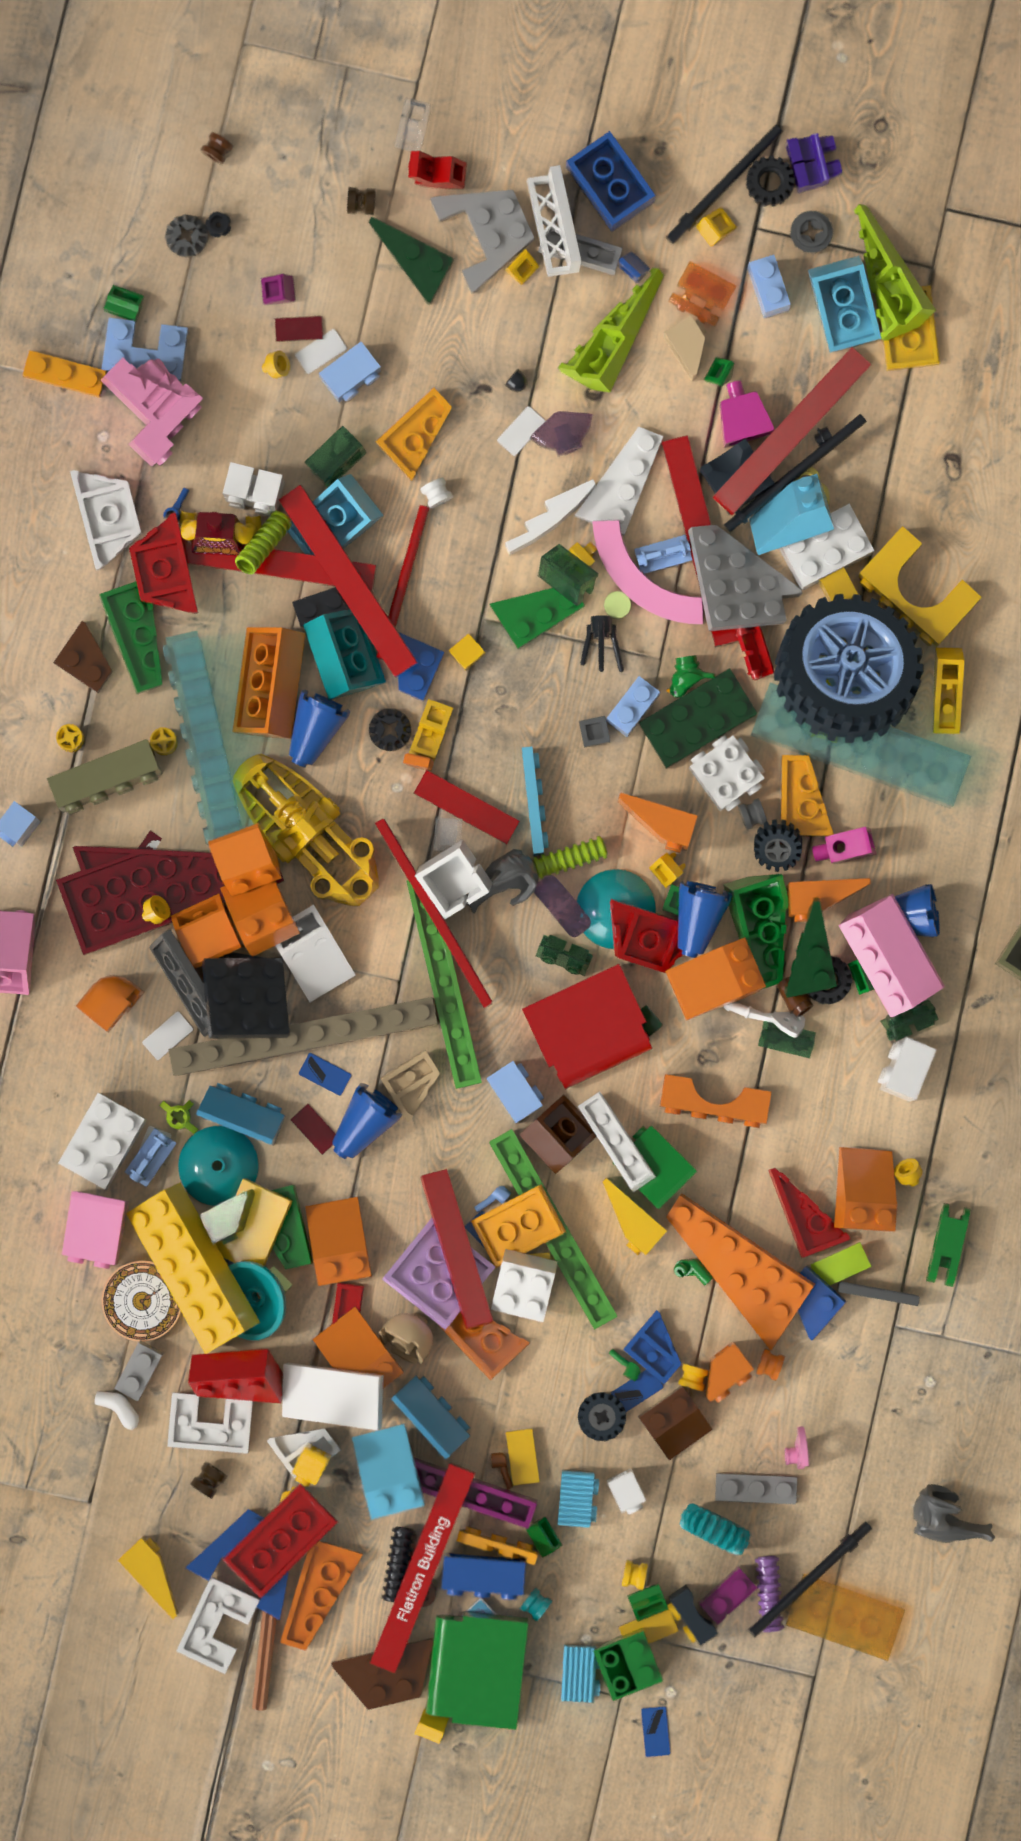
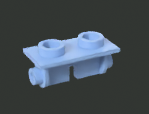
M686 535L634 549L639 568L644 574L692 561Z
M154 1128L125 1170V1173L135 1182L147 1187L177 1143Z

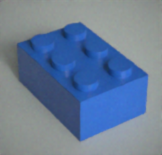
M610 131L566 161V169L611 232L655 202V193Z
M445 1553L442 1590H447V1595L463 1596L464 1591L474 1592V1597L490 1598V1594L495 1593L501 1594V1599L517 1600L518 1595L523 1596L525 1559Z

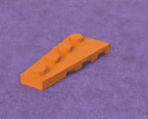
M461 1311L446 1330L437 1324L490 1381L530 1344L527 1340L511 1333V1330L502 1324L499 1325L494 1321L490 1324L466 1330Z

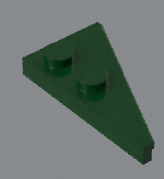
M371 216L368 223L378 238L381 239L397 264L406 273L408 279L417 288L424 301L431 305L454 258Z
M818 897L813 898V902L808 909V919L804 932L800 936L796 950L797 955L791 966L788 985L785 986L784 990L786 998L837 987Z

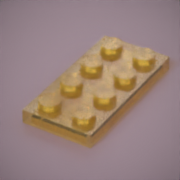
M803 1573V1574H802V1577H801V1580H802L807 1574H804V1573ZM818 1579L792 1603L785 1625L888 1661L905 1609Z

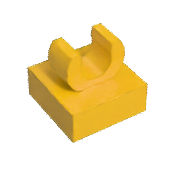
M576 542L563 558L582 577L594 564L595 560L592 556L597 551V548L592 542H589L584 548Z
M666 852L649 867L665 888L677 880L684 873L683 870L686 867L685 863L678 866L673 860L677 855L676 852L670 855Z

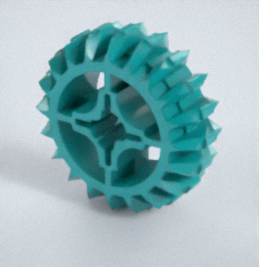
M688 1504L681 1515L679 1524L682 1529L734 1555H742L750 1543L751 1533L749 1530L697 1504Z

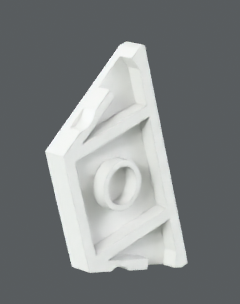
M72 470L70 473L95 569L98 571L142 534L128 481L110 479L105 476L91 475Z

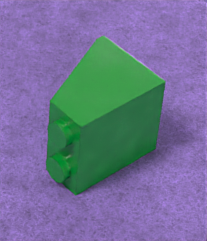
M642 1126L632 1137L635 1139V1146L656 1177L638 1190L656 1209H659L697 1170L654 1127L650 1126L646 1129Z

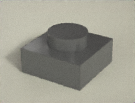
M605 716L579 721L584 748L610 743Z

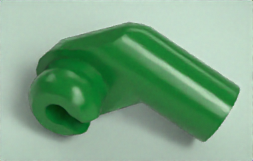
M682 1259L675 1264L674 1273L677 1277L696 1276L704 1286L713 1279L712 1275L698 1259Z

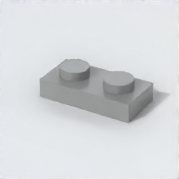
M140 1340L114 1389L139 1401L164 1353Z

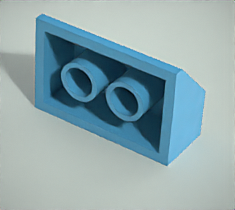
M217 1083L216 1088L209 1086L196 1115L270 1145L275 1144L286 1117L280 1114L282 1108L267 1103L266 1107L255 1104L257 1098L242 1093L241 1097L231 1094L232 1088Z
M416 1375L391 1399L438 1452L447 1459L470 1437V1434L467 1432L470 1426L460 1416L455 1419L449 1412L452 1406L442 1396L437 1399L431 1392L434 1389L433 1385L424 1376L419 1379Z

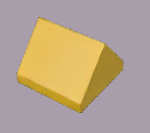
M524 249L509 264L505 271L519 284L523 285L538 269L539 265L531 254Z
M424 1708L414 1734L440 1743L449 1717L427 1714Z

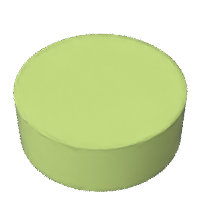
M619 591L610 593L604 602L605 612L614 619L624 618L631 608L629 597Z

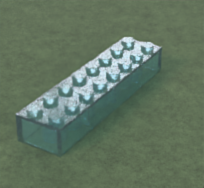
M197 631L166 637L167 645H162L167 664H171L173 671H168L171 687L178 692V697H174L177 713L179 716L183 715L184 723H180L182 738L185 742H189L190 749H186L185 752L188 765H190V768L194 767L196 775L191 776L194 791H196V794L200 793L201 801L197 802L200 818L202 820L206 819L207 827L203 828V834L208 845V841L241 830L243 827L201 637Z
M769 684L750 736L802 755H809L810 758L946 808L951 809L954 806L971 759L970 755L891 726L883 736L880 737L875 732L872 739L863 742L862 737H856L853 743H845V737L838 736L835 742L827 740L828 734L821 731L817 735L811 733V726L806 722L800 726L795 721L797 714L793 710L788 713L784 708L786 698L785 696H778L776 691L778 685Z

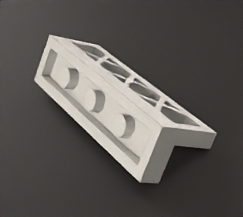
M560 165L551 166L548 175L527 178L548 277L577 273L581 265V256ZM549 183L550 192L546 198L536 193L535 185ZM545 205L555 211V217L551 222L541 216L540 212ZM550 229L561 237L556 246L546 240V235ZM555 253L565 258L567 266L552 267L551 259Z

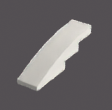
M590 480L546 500L545 507L548 512L526 521L525 527L528 532L505 542L509 556L535 543L560 525L590 495L595 488L594 480Z

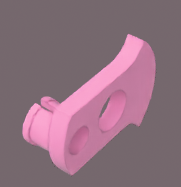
M804 1426L797 1427L795 1448L784 1449L786 1465L797 1464L798 1470L809 1466Z

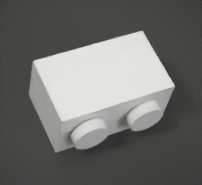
M631 1468L607 1479V1483L621 1512L627 1510L628 1514H631L643 1508L641 1503L645 1502L646 1499Z

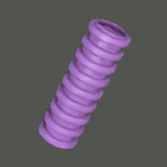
M760 1556L755 1559V1563H758L756 1571L759 1572V1575L756 1576V1579L759 1580L757 1588H760V1592L757 1594L761 1598L758 1601V1605H761L759 1614H762V1616L781 1600L779 1596L782 1593L778 1589V1587H781V1583L778 1582L780 1574H777V1570L780 1569V1566L777 1565L779 1557ZM779 1615L763 1632L782 1631L784 1629V1625H781V1621L784 1620L783 1616Z

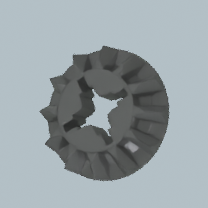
M817 211L801 213L794 219L791 225L790 237L795 247H798L804 253H817L825 249L833 236L830 220L824 214ZM809 222L814 230L820 231L815 235L814 243H812L809 235H801L808 230Z
M184 214L175 217L167 225L165 239L173 253L182 257H191L204 249L208 233L205 224L196 216ZM181 226L186 231L192 230L194 232L191 234L192 245L186 239L179 240V237L182 236Z

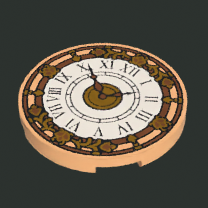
M134 1261L125 1264L109 1277L104 1286L102 1310L105 1319L116 1333L126 1339L133 1341L141 1340L143 1342L157 1339L169 1332L180 1317L181 1310L154 1262Z

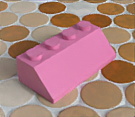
M893 894L848 914L839 924L840 929L890 1017L917 1006L945 987Z

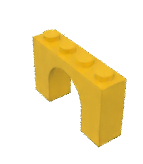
M902 526L859 573L858 577L861 579L859 583L868 592H876L881 597L879 601L884 607L890 606L901 615L899 619L904 617L908 622V628L911 629L912 626L920 632L919 638L928 646L933 644L938 647L982 597L965 581L961 580L947 597L935 606L922 608L906 601L898 587V575L900 569L921 547L922 543Z

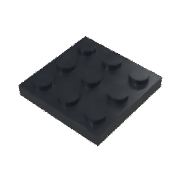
M204 958L202 968L209 1039L288 1038L290 1029L283 958Z

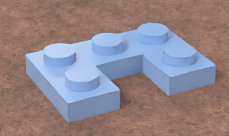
M116 318L108 319L102 370L109 372L122 357L136 369L148 360L160 359L169 373L175 375L181 382L188 335L187 327L161 324L158 350L133 347L135 321Z

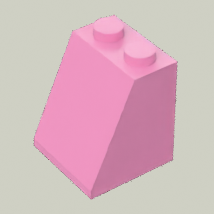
M0 910V993L29 995L35 935L34 913H28L23 910L15 912Z
M72 1191L62 1255L68 1256L67 1261L83 1264L84 1259L95 1261V1267L110 1269V1264L117 1265L129 1201Z

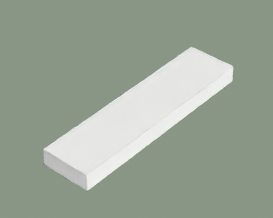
M600 1091L578 1106L633 1192L656 1177Z

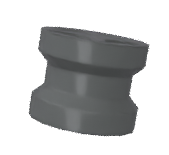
M759 798L753 800L749 805L744 803L738 805L746 830L752 829L753 825L758 823L764 825L767 822Z

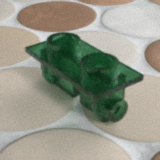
M551 934L549 937L543 936L535 955L547 964L563 967L571 974L585 976L593 957L589 950L572 944L568 952L564 950L567 941Z
M928 999L896 1016L890 1017L888 1014L880 1022L886 1030L889 1041L895 1040L896 1042L913 1034L909 1025L914 1024L918 1032L935 1025V1021L939 1019L935 1012V1007Z
M764 1021L758 1046L810 1058L816 1032L803 1029L801 1034L794 1038L781 1031L774 1023Z

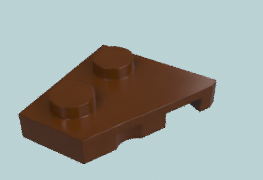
M81 621L53 662L96 693H99L113 672L84 621Z

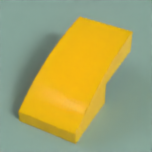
M428 699L409 753L428 757L435 761L453 707Z

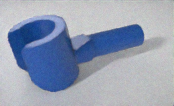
M183 488L173 507L167 508L164 511V519L173 510L177 514L178 521L180 520L179 510L189 492L188 489Z

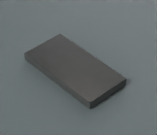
M171 929L163 932L149 948L201 1034L206 1037L209 1034L204 984Z

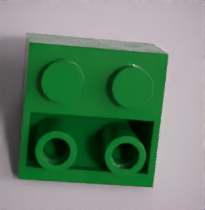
M643 1628L623 1636L620 1635L593 1650L613 1701L663 1682Z

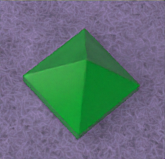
M716 357L704 381L719 386L725 385L731 380L734 362Z

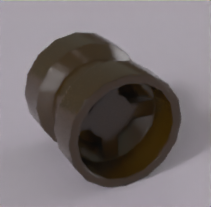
M349 187L347 214L364 212L365 215H374L375 189L367 188L365 191H362L357 187ZM362 195H364L363 208H361Z
M205 1461L201 1467L202 1472L199 1476L194 1477L190 1484L199 1492L212 1499L217 1493V1486L226 1480L227 1475Z

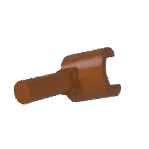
M502 1452L492 1453V1468H501L506 1488H513L505 1454Z

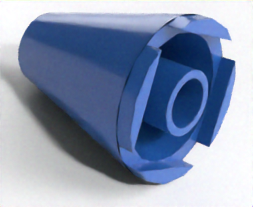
M302 690L299 696L289 748V755L293 757L291 761L301 767L315 763L350 715L349 709L344 712L341 711L343 705L329 700L327 697L315 693L314 698L307 696L309 692L307 690Z
M683 881L680 882L678 948L682 950L683 955L696 958L698 954H704L731 902L732 894L723 890V894H719L716 891V887L693 881H687L686 885Z
M925 884L894 896L916 936L937 937L940 934L939 911L936 910L935 902H937L932 884Z
M360 1083L356 1088L332 1141V1144L335 1146L334 1152L344 1159L357 1156L398 1122L403 1115L402 1112L396 1113L398 1107L389 1098L376 1089L371 1093L366 1090L369 1085Z

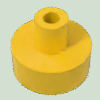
M281 350L268 353L265 363L262 364V370L274 379L287 376L290 372L289 359Z
M158 895L152 896L143 904L144 912L142 917L147 922L151 921L155 924H160L170 916L169 905Z
M905 1159L896 1165L894 1175L900 1184L910 1185L911 1187L919 1184L923 1170L916 1159Z

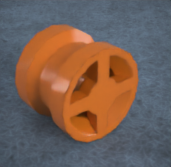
M764 1349L756 1374H766L770 1376L771 1380L776 1381L785 1356L782 1354L774 1355L770 1350Z

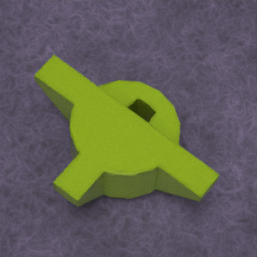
M190 1100L184 1106L176 1105L171 1107L165 1101L159 1105L167 1112L166 1120L170 1127L174 1129L187 1128L193 1134L199 1130L190 1123L191 1114L189 1110L194 1105ZM175 1118L179 1122L174 1124L172 1121Z

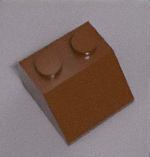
M564 1094L520 1134L523 1140L555 1174L597 1137L583 1114Z
M683 1386L678 1387L638 1416L668 1460H671L713 1430Z

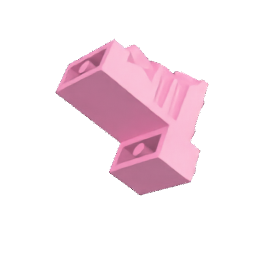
M122 357L101 379L146 424L128 445L150 466L156 463L159 466L163 464L173 453L170 448L174 444L167 437L170 439L174 437L184 427L180 422L185 417L190 420L202 408L199 402L203 398L187 384L182 385L175 375L169 373L160 359L148 360L136 369Z

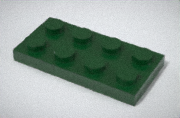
M729 668L638 724L667 769L758 713Z

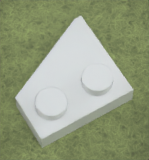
M325 1428L273 1437L267 1440L294 1479L297 1475L293 1474L292 1471L307 1443L331 1454V1457L341 1451Z

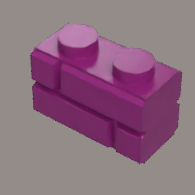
M737 1566L698 1603L718 1625L726 1618L727 1614H730L757 1589V1586Z

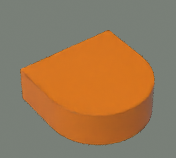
M407 753L404 756L403 763L414 768L432 771L434 761L428 757Z

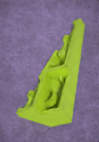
M859 204L854 209V213L859 216L861 230L858 232L865 244L866 253L863 254L871 292L875 294L878 309L875 310L876 316L880 318L883 329L880 335L882 340L887 341L920 327L936 309L867 205Z
M652 268L650 270V277L641 286L636 284L632 289L634 294L624 304L619 302L592 330L594 334L583 347L578 345L574 349L576 354L567 364L562 362L559 365L558 369L562 373L591 390L611 392L664 277L659 268Z

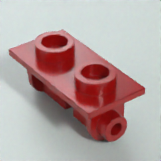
M761 626L737 628L738 634H736V638L739 640L742 652L745 651L746 654L744 659L748 669V676L751 675L752 680L756 681L774 674L775 670Z

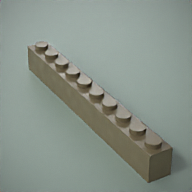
M429 997L289 1025L290 1035L288 1038H221L168 1050L173 1075L180 1076L438 1025L433 998Z

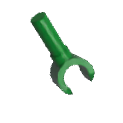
M612 1349L609 1354L622 1366L626 1367L623 1376L636 1381L640 1375L639 1366L629 1362Z

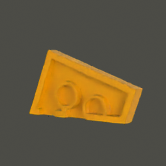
M432 388L375 441L410 481L413 480L452 408L435 388Z
M782 755L781 820H786V826L790 822L794 824V830L798 828L800 836L826 837L834 835L809 755Z
M466 1526L465 1530L459 1529L457 1542L487 1551L495 1550L499 1554L510 1558L519 1559L520 1557L526 1559V1563L535 1565L537 1551L533 1550V1545L530 1543L518 1541L517 1545L506 1542L507 1537L492 1533L491 1538L480 1535L482 1530Z

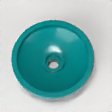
M612 869L594 875L584 884L576 902V917L582 932L593 943L607 949H614L610 910L611 899L656 913L655 899L649 886L639 876L626 870Z
M211 1126L196 1132L187 1140L179 1156L178 1171L184 1188L193 1198L211 1206H226L233 1203L242 1179L246 1178L256 1182L259 1161L253 1144L244 1134L225 1126ZM217 1160L222 1163V1169L219 1171H215L212 1167L213 1163Z
M240 1261L228 1266L260 1321L259 1324L238 1335V1337L246 1340H261L275 1333L281 1326L286 1314V1297L277 1277L265 1266L252 1261Z

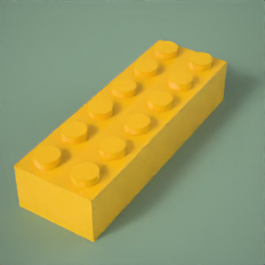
M181 1182L161 1191L126 1213L205 1354L260 1323Z

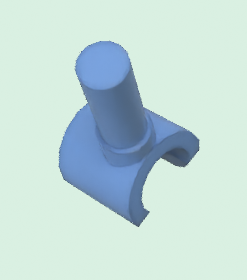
M499 1186L487 1199L474 1208L477 1212H480L493 1203L495 1199L503 1204L511 1195V1192L504 1186Z

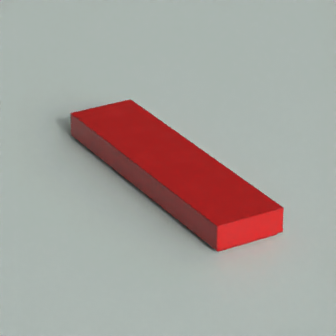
M428 770L425 771L414 791V794L506 845L520 822Z

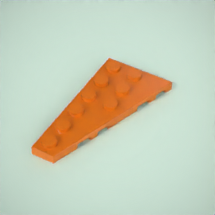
M681 1194L666 1218L771 1351L804 1303L815 1283L684 1194Z

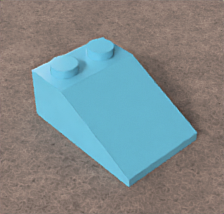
M860 256L808 270L830 353L881 339L864 264Z
M352 474L338 478L313 501L343 549L366 532L383 516L382 512ZM291 521L292 527L287 532L305 554L314 555L293 521Z
M817 474L791 482L749 519L758 555L834 530L827 498Z
M405 1423L352 1437L371 1520L424 1506L425 1499Z

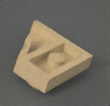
M424 1050L380 1077L406 1121L409 1122L440 1072L427 1051Z

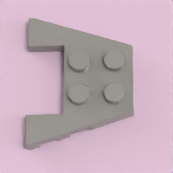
M513 190L430 198L440 222L466 212L487 259L462 270L471 294L478 291L487 280L497 274L505 264L510 262L534 240L532 231Z

